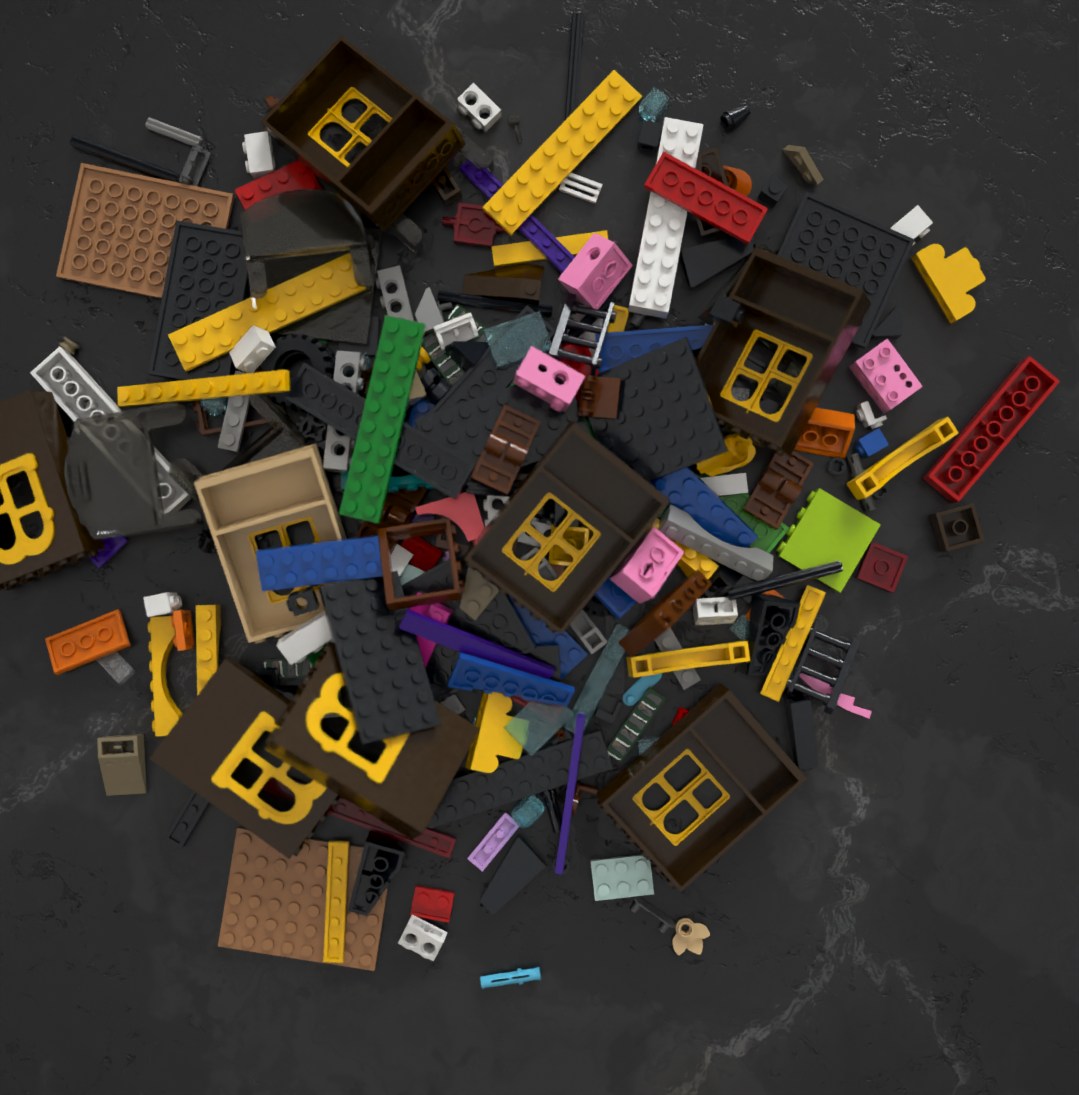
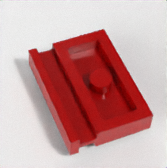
M420 537L406 538L401 544V547L413 554L408 563L425 572L436 566L443 551Z
M416 885L410 915L449 923L455 893Z

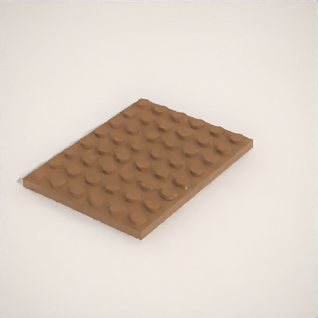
M81 163L56 277L162 299L176 220L228 229L235 196L231 193Z
M238 827L218 947L326 963L323 962L329 841L314 838L308 840L305 838L300 853L288 859L248 829ZM349 844L344 962L326 964L375 971L388 887L382 893L368 916L348 911L364 846Z

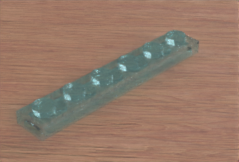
M620 623L616 624L563 728L575 734L577 713L584 714V734L626 653L618 642L631 629Z

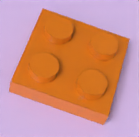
M191 610L173 611L171 624L173 628L175 627L176 635H174L175 647L178 648V651L196 649Z

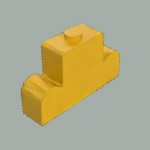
M931 244L917 252L911 259L950 324L974 310L975 299L966 293L979 286L986 278L980 270V263L977 259L973 258L968 248L965 247L953 255L944 258V248L939 244Z
M483 690L475 726L480 728L469 748L465 768L491 773L498 766L496 755L513 759L520 758L522 748L527 741L528 721L506 715L512 707L510 697H506L498 692H492V694L484 693Z

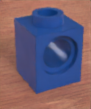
M880 428L855 441V449L864 459L889 445Z

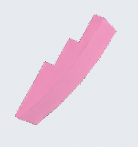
M803 673L799 674L798 678L809 688L825 695L831 693L832 687H829L830 684ZM840 694L837 706L870 719L872 711L854 706V697Z

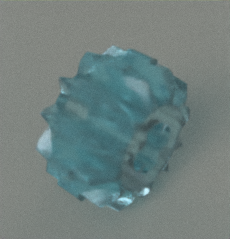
M532 795L517 803L511 812V816L518 826L526 828L538 820L545 807L538 797Z

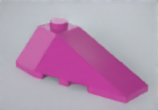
M441 603L410 608L412 611L445 624L448 623L454 611ZM416 635L426 668L438 643Z

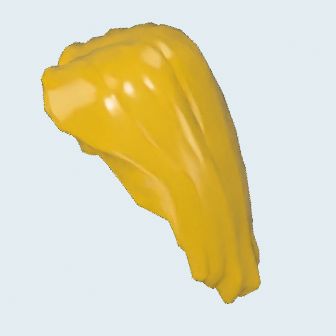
M737 434L724 436L728 452L697 463L695 469L701 474L706 473V475L713 477L743 467L751 462L756 454L752 440L750 438L746 440Z

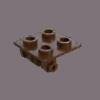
M585 375L581 383L578 416L617 419L621 378Z

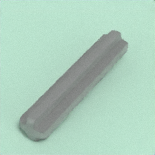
M148 118L145 126L149 130L191 146L201 145L202 139L200 136L153 118Z

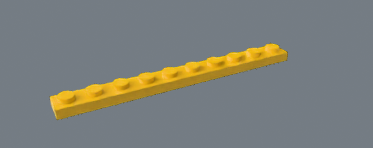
M278 370L117 387L118 407L290 391L289 371Z

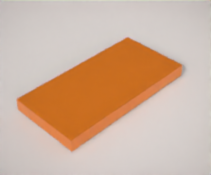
M119 609L45 638L55 675H60L131 646Z

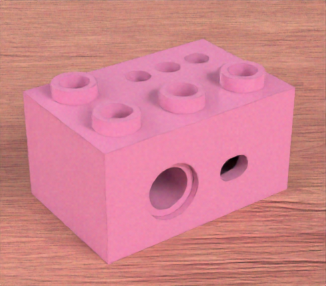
M594 233L558 280L571 294H576L578 302L598 310L633 265L615 242Z
M888 339L849 366L883 414L923 387Z
M531 346L514 377L513 383L551 404L550 407L558 412H566L585 376Z
M653 526L642 535L609 579L636 602L641 604L654 598L684 551Z

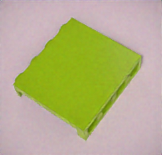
M819 488L815 492L812 490L806 499L808 504L805 508L802 507L796 516L798 520L795 525L792 524L789 527L790 529L786 533L789 536L785 542L781 541L776 550L779 553L776 557L784 559L800 570L840 561L843 566L842 572L816 579L831 587L830 589L836 593H841L881 524Z

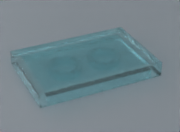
M540 311L483 330L496 368L523 360L531 346L544 353L550 351L552 345Z
M530 701L504 728L530 756H533L574 713L567 706Z

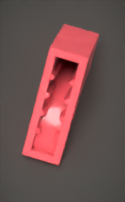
M464 492L459 494L456 500L448 497L415 507L418 516L437 515L450 518V521L454 522L462 530L467 542L472 541L473 543L485 528L474 494Z

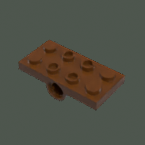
M504 404L471 475V479L508 495L541 421Z
M795 451L792 452L791 456L786 454L780 456L774 453L742 510L777 530L789 508L799 496L802 485L814 463Z
M394 472L391 477H401V475ZM419 487L416 491L398 489V492H387L380 524L364 520L354 538L378 535V529L410 524L416 514L415 507L422 504L429 492L428 489ZM399 540L389 541L390 554L394 551Z

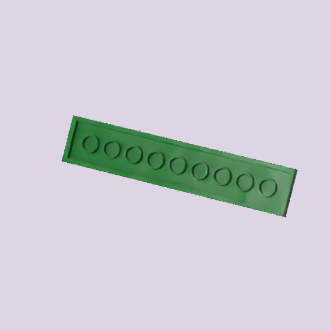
M385 316L339 512L340 515L380 524L426 329V324Z

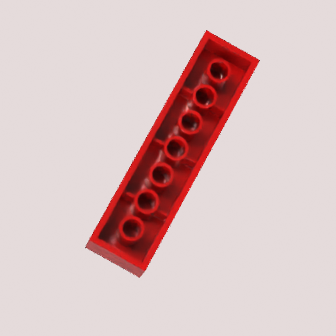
M1031 356L1022 359L922 479L951 503L959 502L1060 381Z

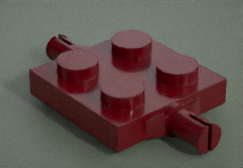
M459 202L455 218L444 216L442 218V225L454 226V243L492 247L496 231L507 232L482 209L483 205Z

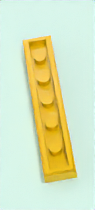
M605 230L555 238L573 256H576L594 233L608 239V233ZM530 241L492 246L494 267L548 260Z
M809 585L806 586L800 600L796 624L785 637L787 640L784 645L781 644L777 657L761 690V695L780 702L786 683L793 672L826 592Z
M330 840L328 843L323 962L326 963L344 962L349 841Z

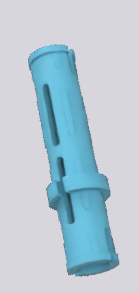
M539 967L525 970L518 968L517 971L480 976L482 989L515 983L522 985L524 982L541 980Z

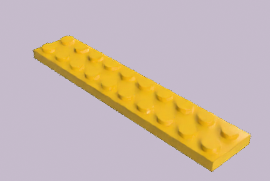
M613 70L494 194L482 209L511 236L641 100L642 95Z
M350 253L170 333L168 336L184 370L187 372L229 353L253 325L271 334L367 289Z

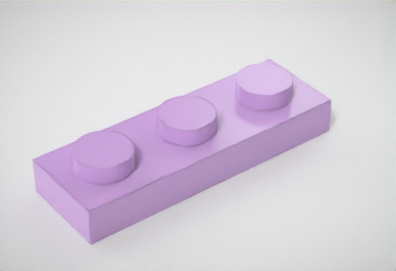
M504 812L467 859L483 872L519 828L520 823L507 812Z

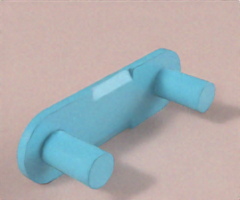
M662 673L642 676L625 692L623 702L628 706L634 705L643 696L648 687L652 688L661 679Z

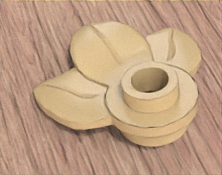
M682 918L675 926L676 934L672 939L673 948L677 955H681L686 948L700 955L703 949L702 939L709 937L710 932L704 924L693 923L688 918ZM683 925L689 926L687 931L682 930Z

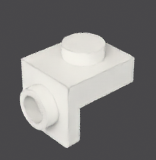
M868 401L856 406V415L859 421L863 422L864 428L871 426V429L882 426V421L887 419L886 415L875 419Z

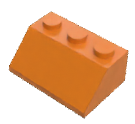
M816 407L794 450L845 459L855 431L854 414Z

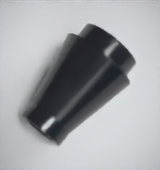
M743 104L740 107L724 111L723 115L720 116V121L725 129H734L746 116L750 115V110L746 104Z

